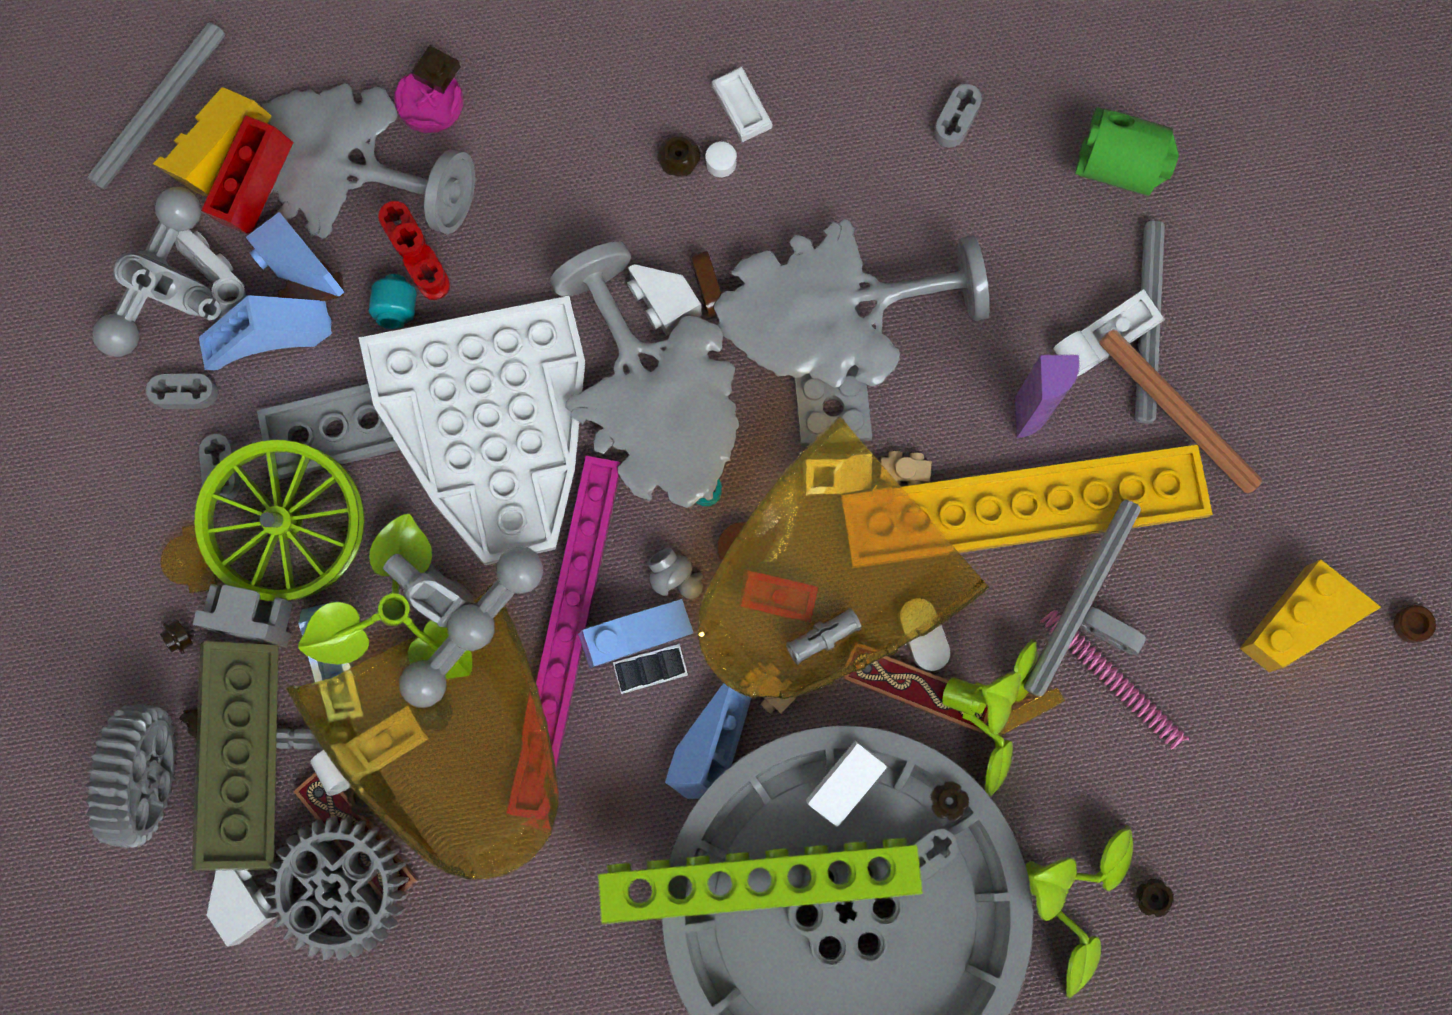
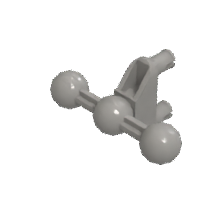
M172 187L160 193L156 198L154 208L159 224L146 250L124 253L114 264L113 276L115 280L127 288L115 312L101 316L93 327L92 336L94 344L105 355L122 357L130 354L137 347L140 335L135 321L147 297L187 314L200 315L207 320H214L220 315L221 305L213 299L210 289L196 279L170 267L166 261L179 232L193 228L201 217L202 209L197 196L187 188Z
M519 546L504 552L496 564L498 579L478 603L473 601L471 593L462 584L447 579L432 564H430L425 573H420L401 554H395L387 560L383 570L404 589L407 601L417 611L437 623L440 627L448 628L449 635L428 661L414 662L403 670L399 678V691L404 700L414 707L426 708L442 699L447 689L445 675L466 650H478L490 643L495 633V620L493 618L515 593L523 594L530 592L539 585L543 577V563L535 551L528 547Z

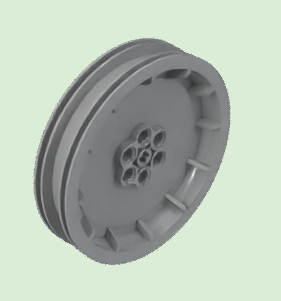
M860 726L814 728L781 737L752 751L715 780L694 806L674 845L670 857L671 867L686 866V858L710 856V863L726 862L725 854L749 852L750 860L765 858V850L788 848L789 856L805 855L804 847L828 845V852L844 851L843 843L867 841L868 849L883 848L882 840L906 838L907 845H912L934 829L950 831L958 841L959 850L952 862L922 883L923 894L889 897L893 902V910L889 916L884 918L877 917L873 911V903L877 898L851 901L850 908L855 913L851 919L846 916L845 921L838 920L840 914L835 910L838 902L812 904L817 909V918L810 925H802L796 920V911L799 906L662 918L664 945L669 968L690 1015H1009L1020 992L1029 963L1033 935V906L1025 862L1006 819L985 790L960 766L925 744L890 731ZM856 740L881 760L887 768L837 827L812 808L806 799ZM948 781L958 783L961 786V790L965 791L969 797V806L964 809V815L955 821H949L947 818L940 819L931 809L932 801L930 800L932 790L938 785L943 786ZM948 797L946 799V803L948 805H951L953 803V799ZM935 836L932 839L934 847L925 853L928 859L937 853L944 857L948 854L946 846L950 843L947 838L940 840ZM881 857L873 858L868 864L870 877L873 880H881L887 874V863ZM921 857L919 858V865L924 863ZM834 861L828 868L832 873V882L834 884H841L847 879L849 870L843 861ZM796 864L790 868L788 880L793 887H803L809 881L810 874L806 866ZM755 868L748 876V884L755 891L765 890L771 881L769 872L764 868ZM715 872L708 880V887L714 894L723 895L731 888V878L725 872ZM684 875L674 876L669 882V891L676 898H685L692 891V883ZM866 932H872L878 938V946L870 954L860 952L857 945L859 937ZM833 936L840 942L839 952L833 957H824L819 952V943L823 938Z

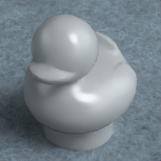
M665 548L648 560L647 564L652 570L649 582L656 593L667 596L669 590L677 586L680 594L687 599H695L702 593L703 583L701 579L703 574H691L693 566L686 556L676 555L672 548Z

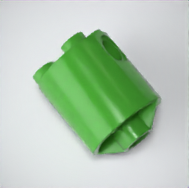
M1095 108L1089 126L1091 128L1089 135L1084 138L1078 157L1080 158L1075 170L1076 175L1146 196H1150L1156 186L1167 179L1170 180L1179 156L1173 128L1109 109Z

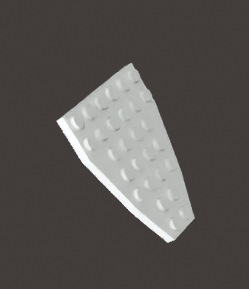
M564 296L359 337L375 411L433 505L484 565L497 563L504 552L519 546L528 547L537 554L555 550L575 473L579 421L570 418L572 412L565 406L566 401L572 395L582 393L585 358L570 297Z

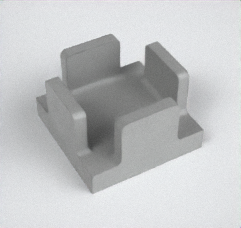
M211 584L204 610H196L193 625L217 634L287 648L291 634L286 632L292 609V602L275 597L274 601L259 600L260 594L256 591L228 585L221 587Z

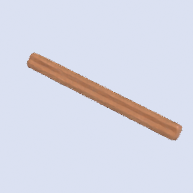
M1112 329L1101 338L1099 343L1109 355L1245 493L1253 492L1260 486L1262 478L1117 330Z

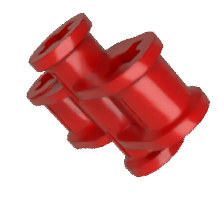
M399 201L387 202L381 207L378 219L393 247L403 257L404 266L425 298L429 300L443 298L450 290V281L434 251L426 244L425 237L408 207ZM401 220L400 224L395 225L394 222ZM434 276L435 281L429 283L427 279Z

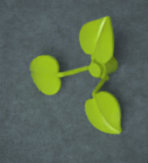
M404 514L389 522L374 539L369 559L371 567L377 575L390 576L383 570V567L387 560L395 554H401L420 573H425L428 570L432 560L431 545L410 514ZM392 578V593L381 599L376 614L360 622L357 610L349 604L331 602L320 607L310 618L298 648L302 653L316 661L328 664H346L360 658L369 647V638L362 629L379 620L389 626H397L404 623L419 637L409 646L408 659L410 664L421 660L428 661L449 635L448 628L440 627L432 620L426 624L422 632L412 622V619L408 617L409 603L404 596L399 594V584ZM466 650L447 672L445 675L446 679L466 677L471 674V651Z
M1030 639V642L1020 652L1013 672L1003 675L989 685L978 682L972 684L952 677L948 681L943 693L942 702L944 706L964 712L963 719L971 721L995 741V749L991 753L988 762L985 792L990 797L1002 785L1011 766L1013 743L1010 740L1004 741L1003 737L998 733L1004 728L1009 719L1012 704L1015 701L1020 702L1029 693L1024 689V685L1038 661L1037 641L1034 639ZM986 704L988 707L989 726L975 716V713L981 714L984 711Z
M1125 825V828L1116 832L1108 841L1101 857V871L1096 874L1076 872V861L1069 857L1055 861L1046 867L1033 861H1029L1025 865L1031 894L1036 896L1037 910L1040 918L1049 921L1057 916L1079 937V945L1072 951L1067 967L1066 997L1068 998L1079 992L1093 976L1100 961L1101 942L1094 935L1089 938L1061 909L1074 880L1097 883L1103 881V889L1107 891L1114 889L1121 883L1128 872L1133 854L1132 831L1128 825Z

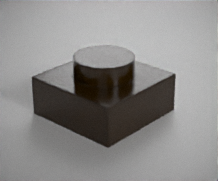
M429 45L413 69L412 75L415 80L444 94L461 66L457 59Z

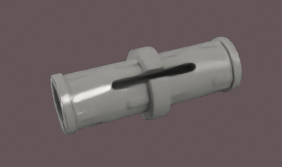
M849 608L844 613L824 624L822 622L814 624L813 630L791 642H787L786 648L796 664H800L801 661L823 649L826 651L834 648L835 642L855 631L861 630V623L855 612Z

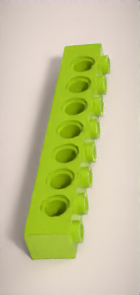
M906 838L882 840L883 848L868 849L867 841L843 843L844 851L828 852V845L804 847L805 855L789 856L788 848L765 850V858L750 860L749 852L725 854L726 862L710 863V856L686 858V866L671 867L670 859L646 861L647 869L632 871L631 863L607 865V873L598 874L601 922L606 924L923 894L917 845H907ZM875 857H881L887 863V874L881 880H873L868 874V864ZM837 860L843 861L849 870L847 879L841 884H834L828 877L830 864ZM796 864L806 866L810 874L808 883L800 888L793 887L788 880V872ZM755 868H764L770 874V884L763 891H755L748 884V876ZM718 871L727 873L731 878V888L723 895L714 894L708 887L710 876ZM677 875L686 876L692 883L691 893L682 899L674 897L669 891V882ZM636 879H645L652 887L651 897L645 902H637L630 895V885Z

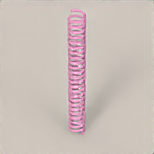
M1058 610L1050 612L1040 620V623H1043L1049 619L1045 624V628H1049L1056 622L1050 633L1053 632L1061 615L1056 617ZM1077 631L1068 649L1078 643L1072 650V654H1076L1083 648L1077 656V659H1081L1088 654L1083 661V665L1095 658L1088 666V670L1093 669L1100 663L1093 672V675H1097L1105 669L1100 675L1099 680H1103L1112 673L1105 681L1104 686H1107L1117 678L1110 687V691H1113L1122 684L1115 693V696H1119L1128 689L1122 696L1121 701L1126 700L1134 693L1132 698L1126 703V707H1129L1140 698L1131 709V712H1135L1145 704L1137 714V717H1141L1150 710L1142 720V723L1147 722L1157 714L1148 725V728H1151L1163 719L1153 733H1157L1168 724L1166 729L1159 735V739H1162L1173 730L1171 735L1164 741V744H1168L1179 735L1170 746V749H1174L1184 740H1189V736L1183 737V731H1178V726H1172V720H1167V715H1161V710H1155L1156 704L1150 705V699L1144 700L1145 694H1139V688L1133 689L1134 683L1128 684V678L1122 679L1123 673H1117V667L1111 668L1112 662L1106 663V657L1100 658L1101 652L1094 653L1096 646L1089 648L1090 641L1084 642L1085 636L1078 637L1079 631Z

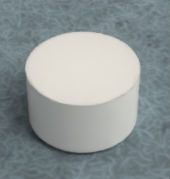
M723 141L715 142L708 147L705 155L708 171L716 177H726L732 174L737 164L734 147Z

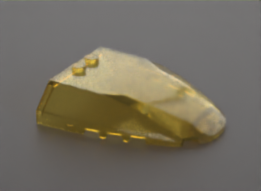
M839 416L784 471L759 502L737 534L704 593L699 609L698 639L707 664L728 687L751 698L758 696L787 699L832 684L836 679L854 671L859 672L865 669L867 665L886 655L895 654L902 646L919 636L927 635L949 620L990 587ZM849 608L855 612L861 623V630L855 631L835 642L834 648L829 651L823 649L801 661L800 664H796L786 648L787 642H791L813 630L814 624L818 622L824 624L844 613Z
M493 584L487 586L484 593L475 599L474 602L478 603ZM505 605L493 618L495 620V633L490 643L481 649L471 651V674L466 677L446 679L447 689L442 699L432 706L426 708L414 707L404 700L399 691V678L403 670L410 665L408 659L409 646L415 639L419 638L417 636L333 678L302 686L291 685L286 688L296 708L329 760L373 813L429 864L447 874L468 880H488L503 877L530 862L543 848L551 835L558 812V782L546 716L543 712L538 687L533 678L525 649Z

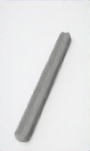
M207 23L88 174L91 182L103 189L110 184L223 40L225 33L219 26Z
M1152 220L1147 221L1144 226L1141 291L1145 290L1161 313L1165 225L1161 221ZM1160 324L1138 339V353L1157 372L1159 366ZM1136 382L1135 421L1145 424L1153 423L1156 419L1157 402Z
M1125 499L1121 502L1026 681L1024 689L1032 695L1041 697L1045 694L1135 523L1141 507L1133 501Z

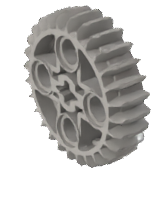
M124 705L114 712V716L108 719V726L101 729L102 738L96 741L97 750L95 755L91 756L93 758L92 769L88 770L91 775L90 782L86 785L89 788V796L85 800L89 804V809L86 813L91 818L89 827L93 829L92 834L100 843L126 848L142 846L147 840L152 838L153 832L158 830V822L164 819L163 811L168 807L167 800L169 794H173L171 792L172 781L175 780L173 774L174 768L177 766L175 764V756L178 752L174 746L177 738L173 736L175 727L171 725L172 719L168 716L166 710L150 705Z
M333 816L327 818L326 824L321 819L312 822V829L309 826L301 827L298 830L299 836L292 835L286 839L289 847H282L276 851L282 860L275 861L269 865L270 868L278 872V875L266 879V883L275 885V890L266 894L265 898L276 899V905L270 908L268 913L279 912L281 918L274 924V927L287 926L289 930H287L283 939L287 940L295 935L298 938L294 947L296 950L309 944L308 957L314 956L322 949L323 960H328L335 952L339 961L345 959L349 952L352 957L359 956L363 952V947L366 951H370L376 947V940L380 942L388 937L389 934L385 928L390 930L398 924L392 915H400L405 910L396 901H401L408 896L407 892L398 890V886L408 882L409 878L397 877V871L402 869L406 863H394L392 859L400 852V849L396 848L388 851L385 848L391 839L389 836L379 841L375 838L379 827H374L368 832H364L366 820H360L352 827V817L347 816L341 819L339 825L337 817ZM339 839L355 844L340 858L331 846L324 841ZM308 851L313 852L317 857L318 864L316 869L308 866L306 862ZM360 851L365 852L370 857L371 866L369 870L363 869L358 863ZM379 872L383 882L382 901L366 886ZM293 876L308 889L296 902L293 894ZM336 881L341 884L338 890L339 894H336L333 890L337 885ZM306 906H310L316 912L317 918L315 923L306 919L304 913ZM358 906L368 911L370 916L368 924L359 921L356 913ZM334 918L350 935H327L321 932V928Z

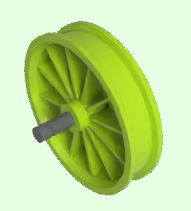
M266 440L252 443L225 457L205 480L197 499L194 519L195 534L200 552L212 572L226 585L256 591L260 594L259 600L274 601L275 597L285 600L308 597L335 583L354 561L363 539L365 523L364 508L359 490L343 466L323 451L288 440ZM275 453L300 454L302 458L285 500L282 503ZM263 455H267L274 506L242 468L247 462ZM312 459L324 467L332 476L294 506L292 505L309 460ZM235 471L265 506L266 510L264 512L219 495L223 486ZM335 482L339 484L344 494L347 508L306 515L301 514L300 510ZM217 499L260 515V522L214 528V510ZM348 513L349 517L345 542L302 526L305 519ZM263 527V531L225 560L218 547L215 533ZM300 531L343 547L336 561L327 571L297 536ZM271 534L254 578L250 582L239 575L230 565ZM278 538L287 588L285 590L259 586ZM289 538L320 575L310 583L295 588L288 544Z

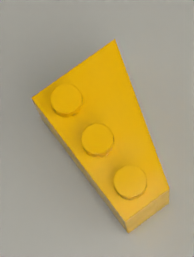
M222 87L195 116L198 121L197 124L187 135L180 133L174 140L177 146L166 158L159 156L153 164L192 191L208 197L245 115L267 124L272 115L254 100Z
M1320 559L1305 566L1240 649L1268 672L1282 669L1375 612L1381 606Z

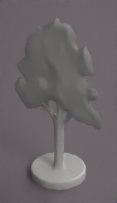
M343 83L331 90H323L320 94H316L313 90L302 92L292 90L289 94L274 98L270 103L262 104L261 107L272 115L268 124L275 126L294 142L271 193L273 191L278 193L279 200L282 203L276 214L280 212L287 220L295 217L300 208L308 221L304 227L311 236L316 234L321 239L326 238L332 231V224L346 200L348 189H355L366 182H379L417 194H423L425 219L429 228L446 235L453 233L463 223L470 209L475 187V167L469 154L457 149L445 151L436 160L428 179L387 168L376 160L374 156L376 136L383 133L397 117L395 105L386 90L380 87L363 90L361 93L362 103L357 104L353 99L351 86ZM358 148L363 152L366 160L365 165L352 163L348 159L352 149ZM349 175L356 176L357 180L349 181L347 178Z
M847 219L840 223L833 221L827 229L823 230L827 236L815 249L812 240L804 236L794 235L789 242L794 253L789 257L787 264L781 265L774 253L767 250L742 259L731 272L732 275L738 276L744 284L735 291H725L714 304V310L719 318L718 327L722 330L725 338L731 340L736 347L746 352L747 358L755 360L758 365L767 370L774 371L778 376L790 375L794 378H800L809 373L813 379H821L824 383L837 388L843 384L848 370L852 366H857L859 369L855 376L856 381L863 382L869 386L881 384L896 367L900 357L899 350L893 346L891 340L886 335L882 334L883 312L890 304L904 298L961 288L971 320L981 321L989 318L990 299L988 281L978 240L974 235L959 239L957 247L959 271L897 283L879 282L875 276L863 273V262L853 235L855 228ZM859 283H870V287L861 288ZM863 301H877L871 314L865 318L858 316L855 310L857 304ZM876 323V329L872 327V324Z
M622 241L608 242L595 246L561 265L550 277V284L554 292L560 296H573L591 291L596 305L617 343L619 357L614 362V375L603 378L600 382L589 387L579 395H572L566 401L565 407L572 412L570 418L579 421L582 425L587 419L603 427V429L595 433L594 451L604 454L613 446L628 452V457L618 466V474L625 485L631 489L633 495L650 501L652 500V492L656 485H658L668 493L669 500L673 504L685 508L691 507L700 498H706L709 501L713 499V492L716 489L717 480L723 473L725 462L730 460L731 450L737 437L736 430L739 428V421L735 413L736 405L728 397L732 392L731 382L734 377L735 367L729 361H716L708 356L709 351L719 352L722 350L723 332L718 325L690 315L680 319L679 324L672 330L668 340L650 344L639 341L630 332L617 303L605 283L625 269L630 263L631 253L627 245ZM638 354L653 355L659 361L658 367L652 372L647 371L643 368ZM624 364H627L630 370L627 375L623 372Z

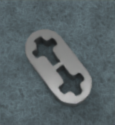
M961 84L950 95L934 130L935 139L941 146L953 148L960 145L965 138L982 101L981 93L974 85ZM965 96L971 99L970 103L966 105L963 112L959 111L961 100ZM953 120L957 121L955 132H952L950 136L946 135L945 129L950 126Z
M160 374L151 378L147 383L146 396L151 402L163 409H202L211 406L216 401L218 389L215 383L203 374ZM200 384L207 389L206 392L200 393V398L196 397L193 393L187 392V390H198ZM165 385L177 391L165 393L164 399L158 395V391L164 390Z
M211 434L204 438L199 446L202 486L212 470L218 465L217 458L210 454L211 451L216 450V444L225 448V451L219 453L220 462L236 451L235 445L223 435ZM236 471L227 480L229 485L224 486L223 493L219 495L232 500L237 496L240 490L239 474ZM217 499V502L226 503Z
M1090 606L1080 625L1082 629L1135 656H1138L1147 639L1141 632Z
M934 829L912 844L917 845L918 856L924 861L920 865L921 883H924L957 856L959 850L958 841L950 831ZM935 836L940 840L947 838L950 842L946 846L948 854L944 857L937 853L928 859L925 853L934 847L932 839Z

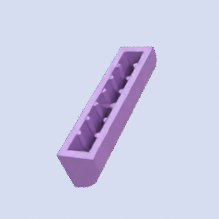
M1079 355L1039 356L1015 396L1017 438L1034 434L1046 423L1078 376Z

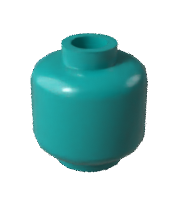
M388 274L385 278L378 279L372 284L369 314L381 327L400 329L414 318L417 290L406 281L405 277L398 274Z

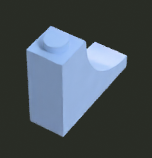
M246 296L199 337L205 370H219L235 360L260 352L292 347H315L332 334L331 318L328 315L325 301Z

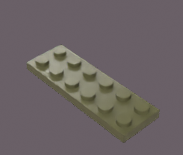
M203 641L200 644L192 871L272 869L269 865L274 863L278 645Z

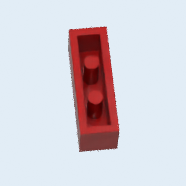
M245 115L201 211L222 225L247 235L252 233L294 142L275 126Z

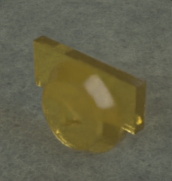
M195 524L183 526V535L172 539L162 551L160 560L162 571L172 582L179 585H188L189 593L191 594L209 591L211 584L217 585L216 575L209 568L200 552L195 534Z

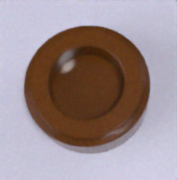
M1412 605L1401 609L1396 614L1394 629L1402 640L1409 643H1418L1428 640L1434 634L1436 621L1433 614L1427 608L1420 605Z

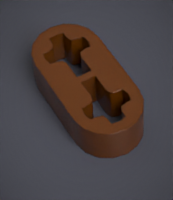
M705 251L691 255L692 267L708 318L717 316L714 304L721 296V291L709 253Z

